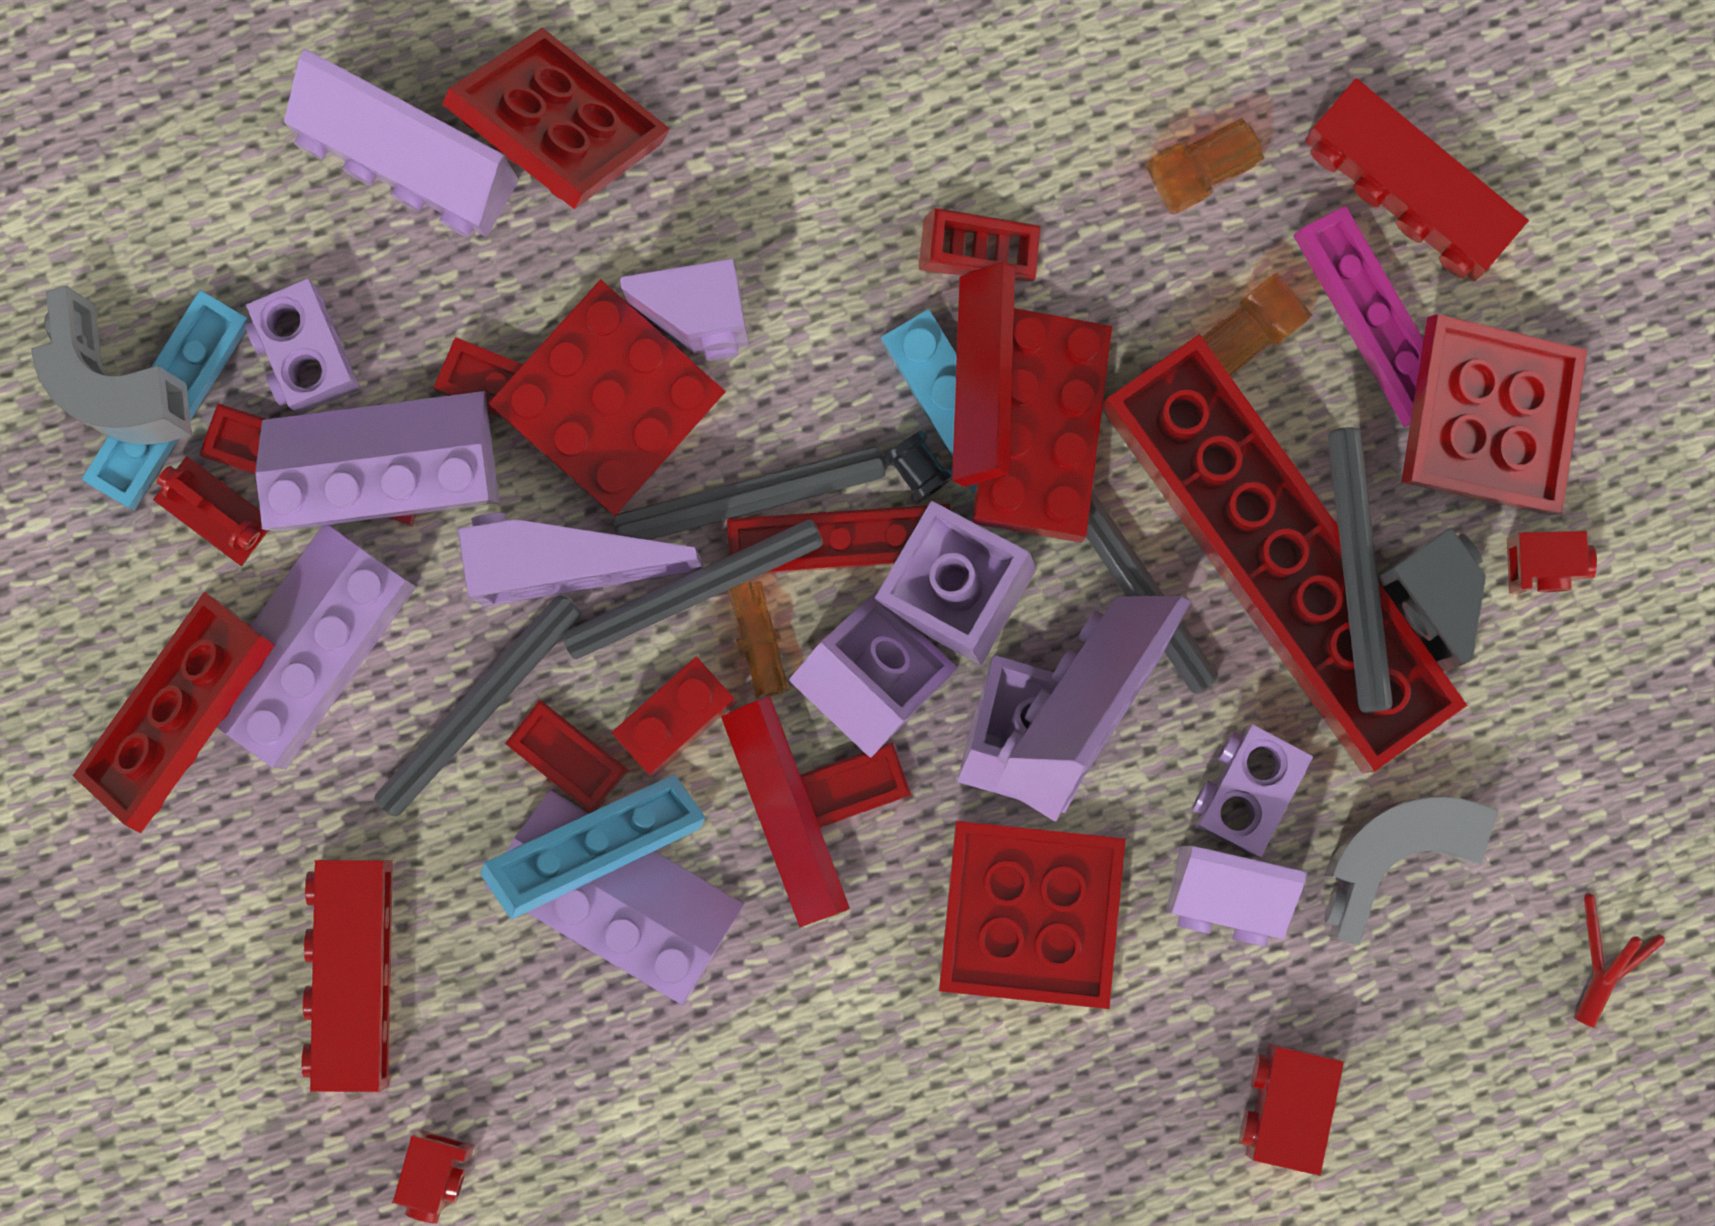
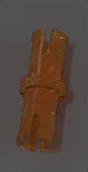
M755 581L753 586L752 582L740 584L728 590L740 638H737L736 642L739 652L745 653L752 678L755 699H762L765 695L766 697L776 696L790 690L777 643L782 641L779 628H773L762 581Z

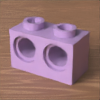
M308 278L246 304L252 322L245 324V329L258 355L266 353L274 372L267 374L266 379L275 400L280 406L287 403L289 408L298 415H302L361 389L320 291ZM287 313H299L300 325L296 332L286 337L278 336L276 326L279 319ZM308 363H320L322 374L319 381L308 388L299 387L297 377L300 369Z
M1253 724L1246 726L1242 734L1233 730L1217 759L1225 764L1215 784L1207 780L1194 801L1191 810L1199 814L1194 826L1253 858H1261L1313 756ZM1255 748L1267 750L1274 759L1273 773L1265 780H1259L1252 776L1247 767V758ZM1231 797L1242 800L1247 806L1249 813L1246 824L1236 831L1229 829L1221 819L1222 805Z

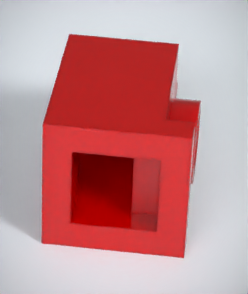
M1587 531L1521 532L1507 538L1509 594H1521L1533 589V582H1537V592L1571 591V581L1593 579L1596 575V550L1593 545H1588Z
M419 1130L411 1135L392 1203L405 1206V1215L412 1219L427 1223H438L441 1211L445 1209L446 1203L451 1202L455 1204L457 1202L463 1185L465 1170L457 1168L458 1161L465 1162L470 1158L475 1145L424 1130Z

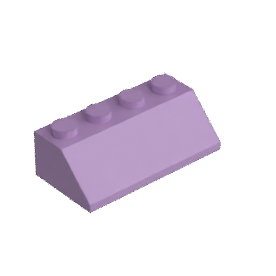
M304 48L298 60L284 118V123L297 136L294 144L318 159L323 160L328 152L345 161L342 170L367 185L372 186L375 179L394 188L390 195L411 209L420 212L425 204L442 213L439 222L462 236L469 237L472 230L488 237L519 181L504 154Z
M484 391L262 420L255 474L263 530L280 532L500 503L486 392Z
M330 525L322 526L251 624L254 629L275 644V646L265 659L261 669L252 677L232 705L227 717L217 727L272 768L287 769L417 586Z
M1116 596L1104 615L1095 610L1078 637L1079 640L1085 643L1078 654L1069 649L1053 673L1052 679L1059 683L1052 694L1042 689L1029 708L1025 719L1032 724L1023 735L1014 730L1001 750L997 760L1004 763L1005 767L996 786L1056 822L1156 667L1191 602L1182 596Z
M550 790L515 836L506 852L577 820L590 812ZM653 851L527 913L683 1005L688 1001L744 904L656 851ZM486 884L485 888L491 891L489 886Z

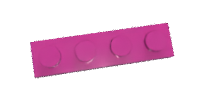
M1345 205L1299 229L1293 237L1405 428L1411 422L1424 339Z

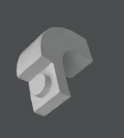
M66 285L46 291L48 313L45 315L44 323L51 343L31 348L33 363L42 386L60 408L104 435L126 443L142 445L160 444L192 436L187 385L185 382L160 366L122 376H108L101 361L95 304Z
M1428 797L1395 803L1366 817L1339 844L1324 876L1345 882L1343 892L1337 890L1333 892L1326 910L1325 923L1332 925L1329 937L1360 945L1380 881L1392 865L1410 854L1429 851L1468 864H1482L1498 809L1460 798Z

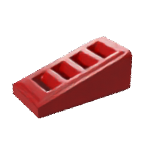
M934 208L924 217L919 270L966 275L1003 261L1015 268V280L1033 282L1036 280L1041 226ZM944 230L951 231L949 253L942 252ZM965 232L974 233L972 257L963 256ZM988 234L997 235L994 261L986 260ZM1010 237H1019L1017 264L1008 263Z

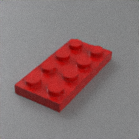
M1014 308L1009 474L976 484L971 522L977 525L1082 543L1086 538L1112 334L1111 325Z
M203 592L72 776L120 822L141 834L153 816L160 811L165 799L185 771L195 762L198 753L217 726L227 717L232 705L252 677L261 669L275 644L222 602Z

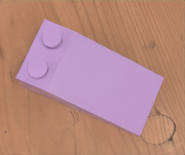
M489 513L472 517L471 527L458 529L468 597L483 607L690 573L704 568L702 558L695 547L517 519L510 520L506 519L505 513Z

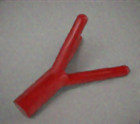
M1588 893L1584 896L1593 978L1573 1018L1589 1027L1595 1028L1616 983L1661 947L1665 942V938L1658 934L1641 946V938L1633 936L1605 971L1596 900L1593 894Z

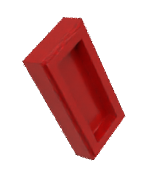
M542 700L538 701L505 742L508 747L590 813L596 811L629 771Z
M893 742L883 745L871 758L863 752L800 775L820 828L912 796Z

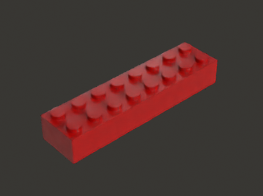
M1200 334L1106 399L1102 407L1106 417L1362 774L1377 771L1468 706L1379 583L1393 704L1390 709L1385 711L1362 712L1360 710L1338 525Z

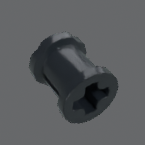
M923 430L905 439L883 458L887 467L894 466L913 492L910 499L915 505L929 498L952 480L951 468L944 469L925 443L927 435Z

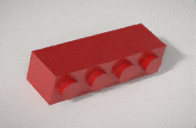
M1358 78L1353 80L1317 122L1305 140L1312 147L1310 150L1312 157L1322 167L1331 172H1336L1339 169L1355 182L1353 189L1363 201L1373 207L1384 206L1398 218L1395 223L1404 235L1417 243L1425 240L1441 254L1438 257L1440 263L1450 273L1463 279L1468 276L1474 282L1479 279L1529 222L1524 215Z
M315 860L314 871H309L306 875L305 900L308 906H314L313 928H307L304 937L305 962L312 963V986H305L303 1017L305 1020H311V1043H305L303 1046L301 1069L303 1077L310 1078V1092H380L389 1087L393 860Z

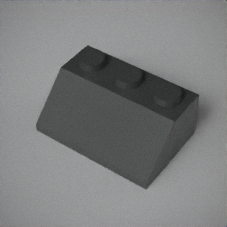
M1452 528L1415 547L1378 573V582L1443 671L1464 665L1474 656L1486 579L1485 573L1479 567V564L1483 562L1479 550L1465 534L1457 536Z

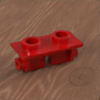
M188 456L184 458L177 469H174L172 466L166 467L156 481L162 488L153 501L240 566L244 565L270 531L262 529L261 514L258 508Z

